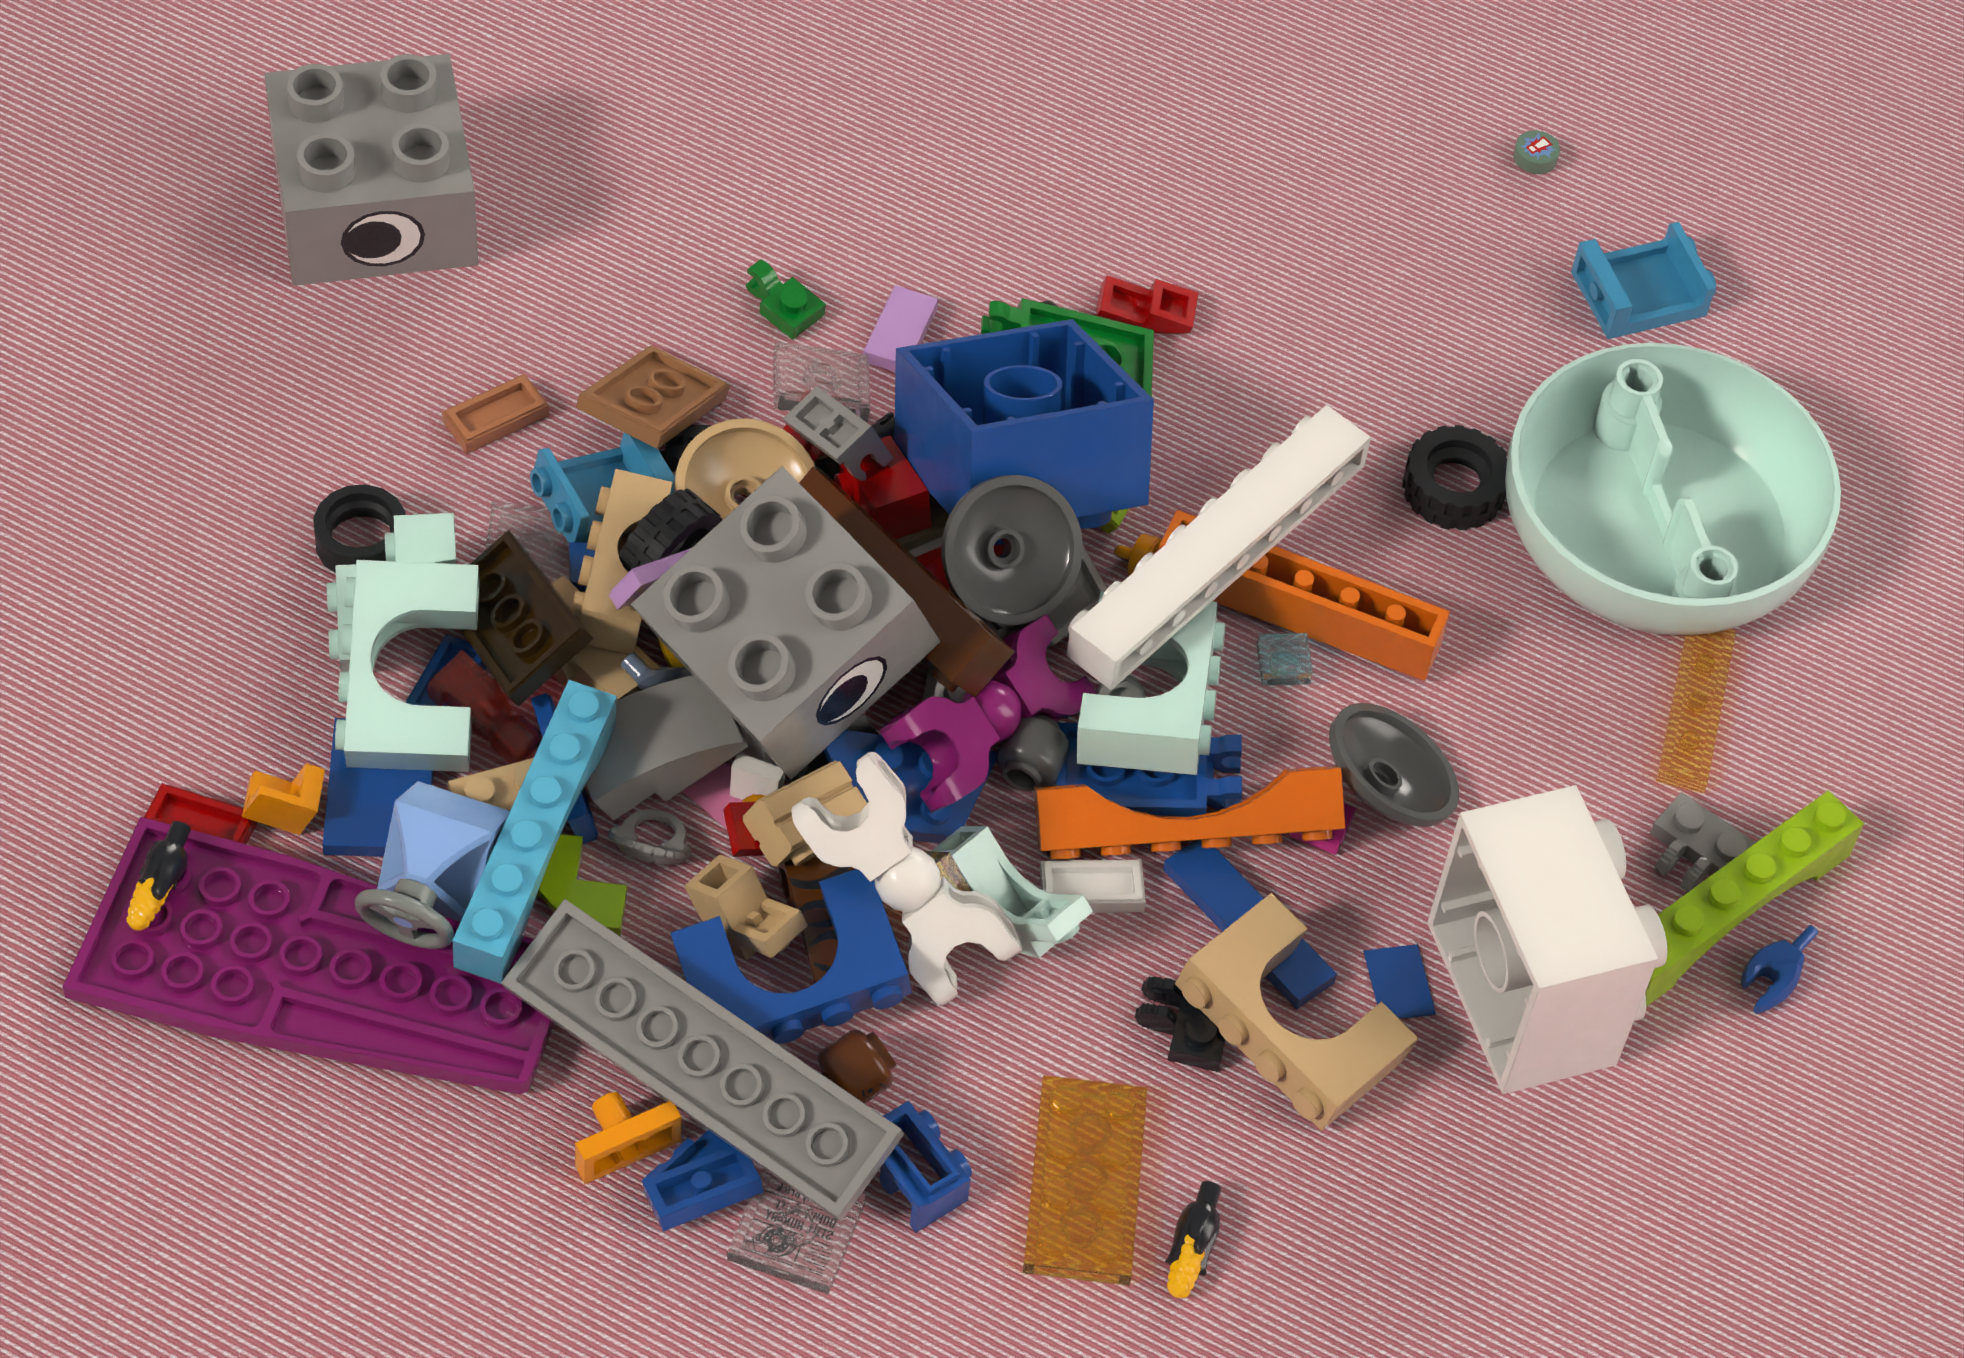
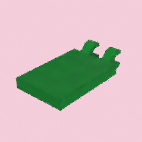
M1024 298L1021 299L1017 308L1001 301H990L988 316L983 315L981 318V334L1073 319L1152 397L1154 330Z

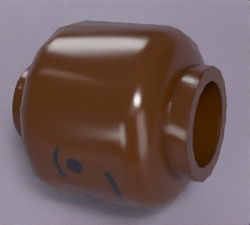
M853 1029L824 1048L818 1055V1063L823 1071L821 1074L864 1104L892 1085L893 1076L890 1070L897 1065L873 1031L866 1035L860 1030Z

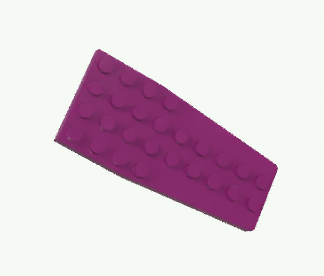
M140 817L63 985L65 998L215 1038L514 1094H523L530 1089L554 1026L553 1021L509 992L502 984L454 968L453 942L441 949L420 948L395 940L370 926L358 914L354 903L356 896L360 892L368 889H377L378 886L289 855L191 830L184 845L188 856L187 867L178 880L176 889H171L166 902L161 906L160 911L155 914L154 920L151 921L147 928L142 931L133 930L127 923L126 918L128 916L130 900L133 898V892L140 877L138 873L144 864L146 854L151 845L157 840H164L170 828V824ZM444 917L452 926L455 936L460 922ZM418 928V929H417V931H421V932L437 933L434 929H428V928ZM523 936L509 971L534 939Z

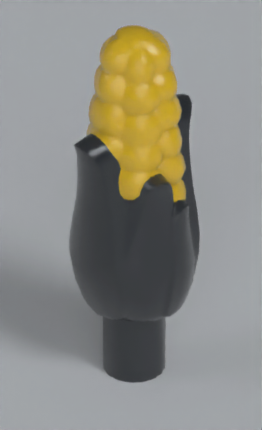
M173 821L164 840L155 841L146 854L144 864L138 873L140 877L133 892V898L130 900L128 916L126 918L127 923L133 930L142 931L149 926L151 921L154 920L155 914L160 911L161 906L166 902L171 889H176L178 880L185 872L188 856L184 845L189 837L191 828L183 822Z
M1211 1181L1201 1183L1196 1201L1186 1205L1176 1224L1171 1251L1165 1260L1170 1265L1167 1289L1175 1298L1188 1297L1198 1276L1206 1275L1208 1258L1218 1237L1220 1215L1215 1208L1221 1193V1187Z

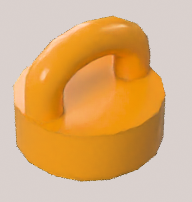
M1144 533L1137 538L1133 548L1117 545L1114 548V554L1129 560L1128 576H1130L1138 562L1147 553L1152 552L1155 554L1158 551L1162 539Z

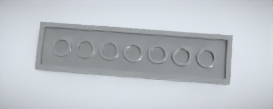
M566 899L563 900L501 982L509 992L667 1102L673 1103L677 1109L840 1222L904 1136L901 1128Z

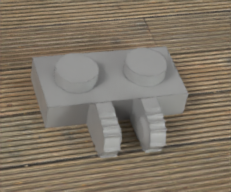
M1682 792L1654 822L1650 832L1655 838L1669 846L1655 865V870L1665 876L1675 867L1682 856L1694 863V866L1687 870L1680 884L1681 888L1686 892L1699 885L1708 874H1714L1756 843Z

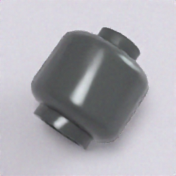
M1036 715L1021 718V722L1014 733L1002 742L996 756L997 764L1002 771L1004 779L1017 789L1034 791V787H1047L1052 785L1059 775L1069 753V741L1058 723L1050 717Z

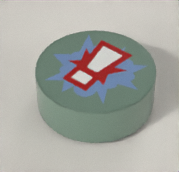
M1538 130L1527 131L1521 134L1516 141L1513 153L1514 161L1526 172L1533 174L1547 173L1557 164L1560 145L1552 135Z

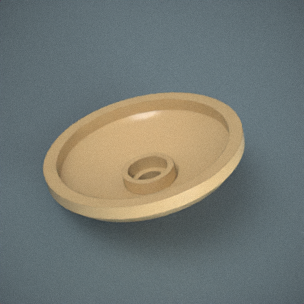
M756 419L726 420L703 430L688 444L676 469L674 493L680 489L683 491L690 489L720 514L723 520L739 506L734 499L735 495L742 494L748 497L781 466L800 482L812 467L815 468V465L800 442L782 428Z

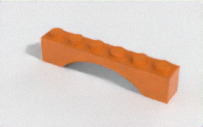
M1337 766L1284 769L1266 787L1242 802L1216 812L1188 817L1157 816L1130 810L1104 798L1085 784L1034 787L1038 848L1041 851H1050V859L1081 857L1080 848L1100 847L1101 855L1105 856L1130 854L1132 844L1151 843L1152 852L1176 851L1182 849L1181 841L1201 839L1202 848L1232 846V837L1252 836V844H1273L1282 842V833L1302 832V840L1304 841L1326 840L1333 838L1332 830L1345 829L1341 768Z

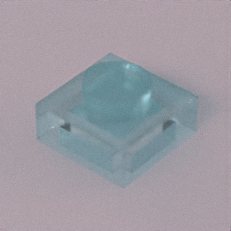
M1307 633L1259 634L1257 653L1262 685H1300L1311 683L1313 671Z

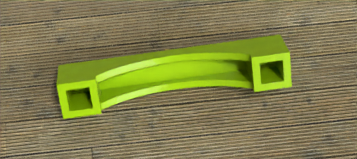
M1827 790L1660 912L1658 916L1663 925L1667 941V960L1663 966L1654 968L1645 991L1646 1007L1674 987L1677 980L1702 955L1759 908L1810 878L1817 881L1848 858L1864 823Z

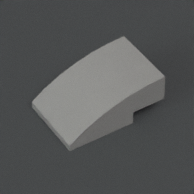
M693 675L646 688L617 700L616 726L599 765L588 779L586 786L593 802L615 820L654 793L659 795L665 802L747 748L748 744L739 724Z

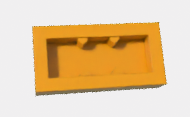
M619 1092L607 1093L598 1098L592 1105V1111L603 1131L575 1142V1168L584 1184H587L681 1142L682 1116L676 1106L668 1101L633 1117Z

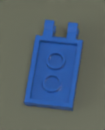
M1058 723L1069 741L1070 749L1056 778V786L1085 784L1104 798L1130 810L1157 816L1188 817L1207 813V806L1219 811L1241 802L1242 776L1214 779V768L1224 773H1240L1242 735L1211 737L1209 756H1199L1197 775L1077 764L1078 723Z

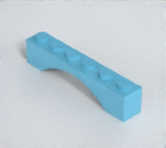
M568 680L452 940L454 968L500 984L508 974L523 939L534 901L559 836L582 789L598 767L616 726L617 696Z

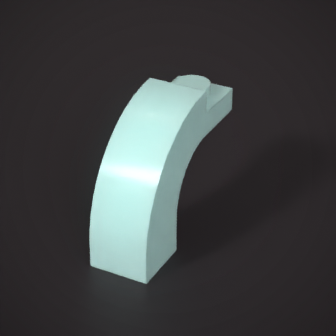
M961 826L928 853L934 859L940 871V879L945 877L955 889L961 891H976L989 895L999 904L1019 933L1022 945L1020 953L1040 958L1055 944L1072 938L1080 929L1078 924L1093 912L1084 895L1051 894L1037 888L1025 879L1010 863L988 826Z

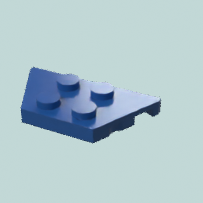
M845 730L823 750L829 763L835 760L842 763L852 779V786L858 788L867 803L869 801L857 782L856 763L858 759L868 752L877 753L905 786L906 821L904 825L915 841L940 844L958 828L964 826L985 785L984 782L955 803L931 813L921 798L920 792L926 788L933 778V764L929 754L920 745L907 742L892 750L879 734ZM989 751V770L986 780L997 760V751Z

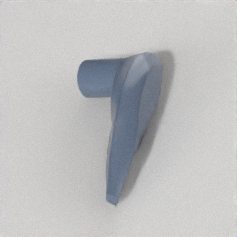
M635 652L629 654L621 663V667L636 681L641 690L692 675L685 667L651 669Z

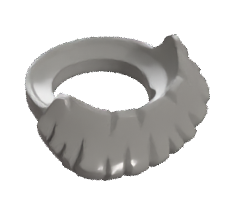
M657 809L637 811L627 817L622 826H614L608 832V837L622 852L631 858H637L644 862H655V864L659 865L681 864L692 856L691 848L686 845L687 832L683 823L676 816L666 811ZM646 820H659L669 824L673 828L675 835L670 840L661 843L660 846H654L638 841L634 828L640 822Z

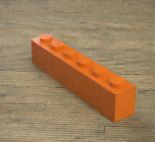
M1176 510L1159 544L1158 551L1166 545L1169 536L1178 526L1182 524L1187 526L1197 517ZM1276 546L1269 550L1213 600L1218 604L1426 681L1441 647L1450 611Z

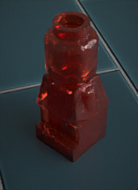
M463 650L428 682L427 696L437 706H442L446 703L450 707L471 708L472 730L487 741L491 738V747L508 764L534 758L542 741L541 732L523 715H511L512 707L495 678H492Z

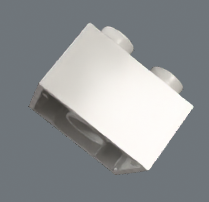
M1577 785L1461 812L1427 922L1502 1095L1616 1066L1633 1022L1641 1020L1645 1016V991L1654 968L1663 966L1667 960V941L1659 916L1650 905L1634 907L1621 881L1626 873V855L1616 826L1609 819L1593 822Z

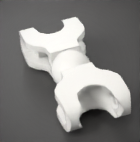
M868 752L858 759L856 763L857 782L869 801L861 812L850 816L834 815L816 798L808 797L791 808L793 823L806 843L822 862L837 867H853L860 870L870 882L874 880L875 888L884 903L894 910L902 911V923L910 932L909 971L938 1005H945L958 995L957 975L946 958L955 946L966 942L978 943L993 953L998 960L1006 961L1022 951L1020 936L1010 919L991 896L976 891L955 889L945 877L940 879V871L934 859L920 848L913 847V836L904 825L906 821L905 786L877 753Z

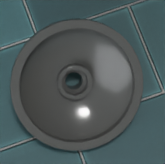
M1022 475L993 477L970 489L958 501L950 513L941 543L942 566L947 583L954 595L978 617L1007 625H1018L1035 621L1058 607L1076 582L1083 555L1080 525L1068 501L1049 484L1039 479ZM1001 539L1004 543V550L1001 555L996 556L994 544L997 540Z
M1370 703L1349 705L1332 721L1329 730V742L1334 763L1337 767L1341 768L1342 778L1351 790L1373 810L1398 823L1428 827L1444 822L1456 809L1459 801V786L1454 770L1437 744L1413 722L1395 711Z

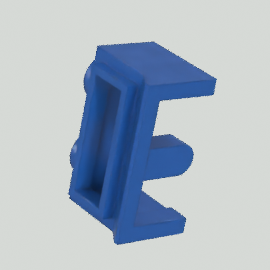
M907 1101L883 1117L902 1129L903 1133L908 1136L941 1180L930 1185L898 1144L880 1167L879 1180L883 1189L889 1195L901 1190L912 1204L910 1226L916 1233L968 1201L972 1170L967 1159L959 1150L954 1149L949 1152L939 1140L941 1132L933 1116L926 1110L918 1113L912 1104Z

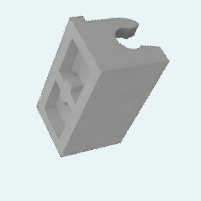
M818 386L783 418L785 423L799 433L803 439L815 445L840 465L843 463L848 472L858 480L864 481L867 478L865 471L860 468V463L866 455L871 454V458L883 467L893 459L870 424Z

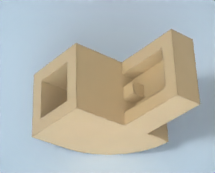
M721 854L684 885L702 921L720 916L732 953L744 960H748L755 952L773 958L778 952L787 948L791 941L808 926L801 910L767 898L753 866Z

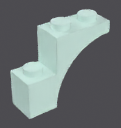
M454 513L395 515L394 533H385L386 561L457 564ZM356 564L335 565L336 582L327 583L328 612H337L338 629L328 631L330 660L339 659L341 672H349L350 655L342 654L343 624H352L353 607H345L346 577H355Z

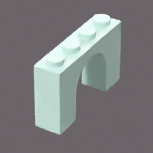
M356 560L355 577H346L345 607H353L352 624H343L342 654L350 655L349 672L340 671L338 689L339 702H347L346 720L337 719L335 731V749L344 750L346 767L469 772L472 730L471 708L412 705L401 702L382 689L373 674L377 656L385 644L407 630L416 628L477 630L480 586L478 565Z
M1100 591L1099 602L1104 594L1103 591ZM1212 601L1141 664L1162 669L1173 675L1180 682L1174 689L1164 694L1147 698L1083 693L1077 732V764L1197 775L1199 756H1209L1212 725H1204V720H1214L1216 691L1208 689L1209 685L1218 686L1221 656H1213V652H1223L1225 623L1216 622L1217 602Z

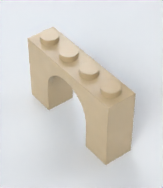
M1270 893L1190 957L1175 985L1182 991L1184 998L1189 1004L1200 1009L1218 1027L1221 1035L1227 1042L1236 1045L1255 1064L1257 1071L1264 1079L1274 1083L1292 1101L1294 1108L1302 1117L1311 1120L1323 1131L1399 1066L1418 1040V1037L1382 1001L1347 1031L1333 1038L1309 1039L1298 1036L1282 1027L1271 1016L1263 1002L1260 981L1293 954L1308 928Z

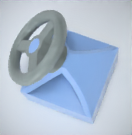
M417 781L395 800L377 889L364 890L356 896L354 903L356 911L370 926L400 942L426 949L447 947L454 938V931L444 917L461 922L510 811ZM417 929H434L437 933H426L417 931Z

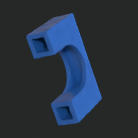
M858 869L819 882L823 900L838 939V947L832 966L818 982L806 989L792 993H774L755 986L739 970L721 918L718 916L670 933L687 983L777 1044L792 1042L800 1038L804 1031L823 1024L828 1027L841 1025L852 1019L855 1013L872 1007L875 1009H886L897 1005L903 1000L904 996L912 994L909 975L883 903L875 888L874 880L870 882Z

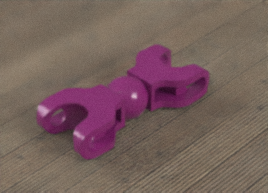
M1043 615L1037 620L1025 624L1002 639L1015 652L976 698L966 692L960 702L955 703L944 697L931 696L916 706L900 712L879 730L888 747L892 750L901 744L911 742L920 745L929 754L933 764V778L926 788L920 792V796L931 813L955 803L986 781L991 746L1007 740L1019 726L1021 718L1044 715L1058 722L1062 718H1068L1081 710L1083 693L1098 694L1087 676L1068 683L1059 680L1050 671L1046 660V649L1051 640L1058 634V630L1048 615Z

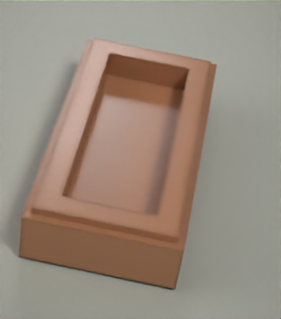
M523 374L442 411V421L464 452L468 454L549 416V405L528 377Z

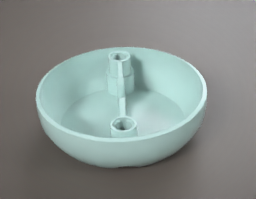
M1640 343L1601 349L1579 357L1554 372L1529 397L1519 415L1509 444L1505 476L1506 498L1513 524L1527 552L1546 577L1574 602L1593 614L1624 627L1660 635H1699L1733 629L1754 621L1783 605L1800 591L1818 567L1831 542L1840 511L1841 487L1833 452L1822 430L1808 411L1790 393L1753 368L1724 355L1677 344Z

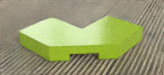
M560 834L540 884L537 897H541L554 912L563 900L566 899L621 937L627 899V885L578 880L583 850V836Z

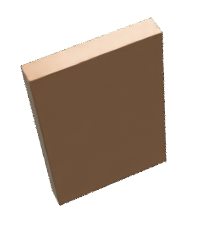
M650 345L581 392L576 408L658 449L727 398L730 385Z

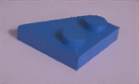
M709 1130L695 1142L687 1138L674 1150L672 1157L667 1162L659 1164L642 1180L645 1196L663 1232L764 1192L761 1178L752 1160Z

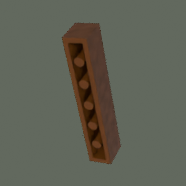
M812 467L799 484L915 601L941 641L920 662L924 663L928 659L935 666L930 674L952 693L960 687L976 698L1015 651L836 482Z

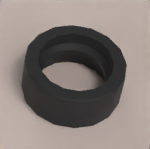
M351 485L330 493L318 505L313 517L317 555L324 566L336 573L335 565L356 564V560L386 561L385 538L371 546L355 548L343 545L333 539L332 530L348 519L366 516L384 522L390 527V533H394V516L405 515V509L397 497L383 488L371 485Z

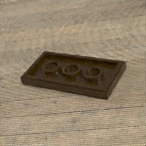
M508 530L469 564L479 566L480 586L477 630L460 629V631L506 695L519 706L594 638L521 542Z

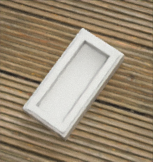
M1142 860L1041 861L1040 883L1041 890L1051 894L1084 895L1093 911L1092 913L1144 912L1146 900Z

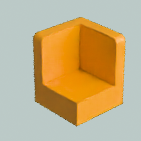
M306 763L292 782L254 771L249 778L242 817L300 835L318 812L325 769Z

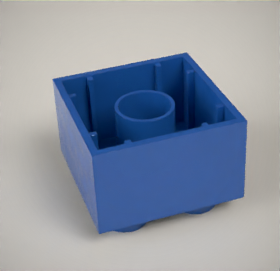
M1073 319L896 348L894 442L922 480L929 493L949 515L958 501L970 489L987 479L1002 475L1029 476L1055 488L1072 507L1082 529L1096 528L1107 524L1112 518V511L1149 504L1154 399ZM999 539L994 545H1003L1004 543Z

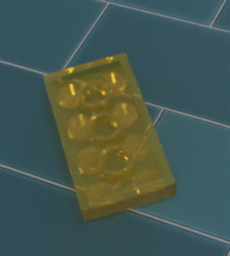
M1043 1075L1022 1273L1130 1286L1148 1087Z

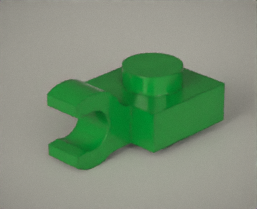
M762 259L747 269V273L753 279L746 283V288L752 295L762 300L759 313L790 339H795L825 315L826 303L794 277L782 284L774 269Z

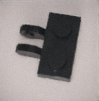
M1149 976L1146 981H1143L1141 989L1144 997L1154 1002L1158 1001L1161 1004L1178 1007L1179 1012L1177 1015L1169 1007L1142 1003L1136 1009L1134 1017L1138 1024L1147 1029L1151 1028L1154 1031L1173 1035L1168 1061L1218 1072L1225 1039L1218 1027L1200 1009L1193 1007L1187 1002L1182 991L1175 985L1176 980Z

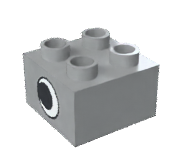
M403 54L383 61L335 66L308 64L295 70L264 73L272 149L293 286L478 265L475 190L450 54L432 56Z
M783 466L630 604L667 649L790 779L794 778L941 642L915 601Z

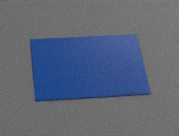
M1418 944L1363 950L1377 1005L1382 1001L1399 1019L1436 1015Z

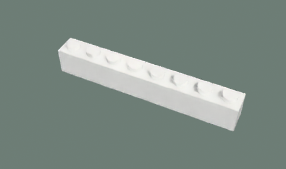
M1328 405L1324 406L1313 417L1305 416L1296 425L1288 439L1282 444L1276 442L1271 445L1258 465L1251 471L1245 469L1240 472L1233 480L1227 492L1220 498L1212 497L1201 508L1197 518L1187 526L1184 524L1178 526L1169 536L1166 545L1155 554L1152 552L1147 553L1138 562L1134 572L1123 582L1118 580L1112 583L1104 592L1098 604L1090 611L1087 609L1080 611L1073 618L1068 627L1069 641L1066 656L1109 690L1114 689L1365 466L1371 437Z

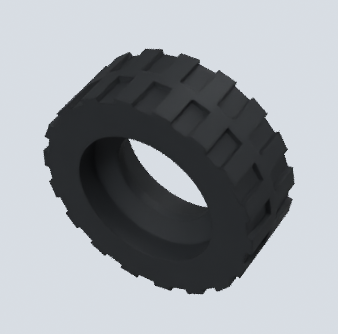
M1455 425V427L1441 426L1437 430H1429L1423 434L1420 440L1417 439L1413 443L1412 449L1409 451L1402 480V488H1405L1404 497L1407 502H1410L1412 505L1411 509L1417 515L1423 516L1424 520L1430 524L1440 525V528L1448 530L1456 528L1460 531L1467 530L1470 527H1481L1484 525V522L1493 520L1497 515V511H1501L1504 504L1507 466L1505 450L1503 447H1499L1495 443L1496 440L1491 436L1487 437L1475 428L1468 429L1461 425ZM1444 463L1461 464L1474 470L1479 475L1480 484L1472 492L1451 491L1435 482L1434 470L1438 465Z
M682 489L677 490L674 494H669L663 498L659 504L650 509V512L639 521L637 527L627 538L625 546L622 547L620 561L629 572L633 568L693 548L722 521L720 514L690 489H685L684 491Z

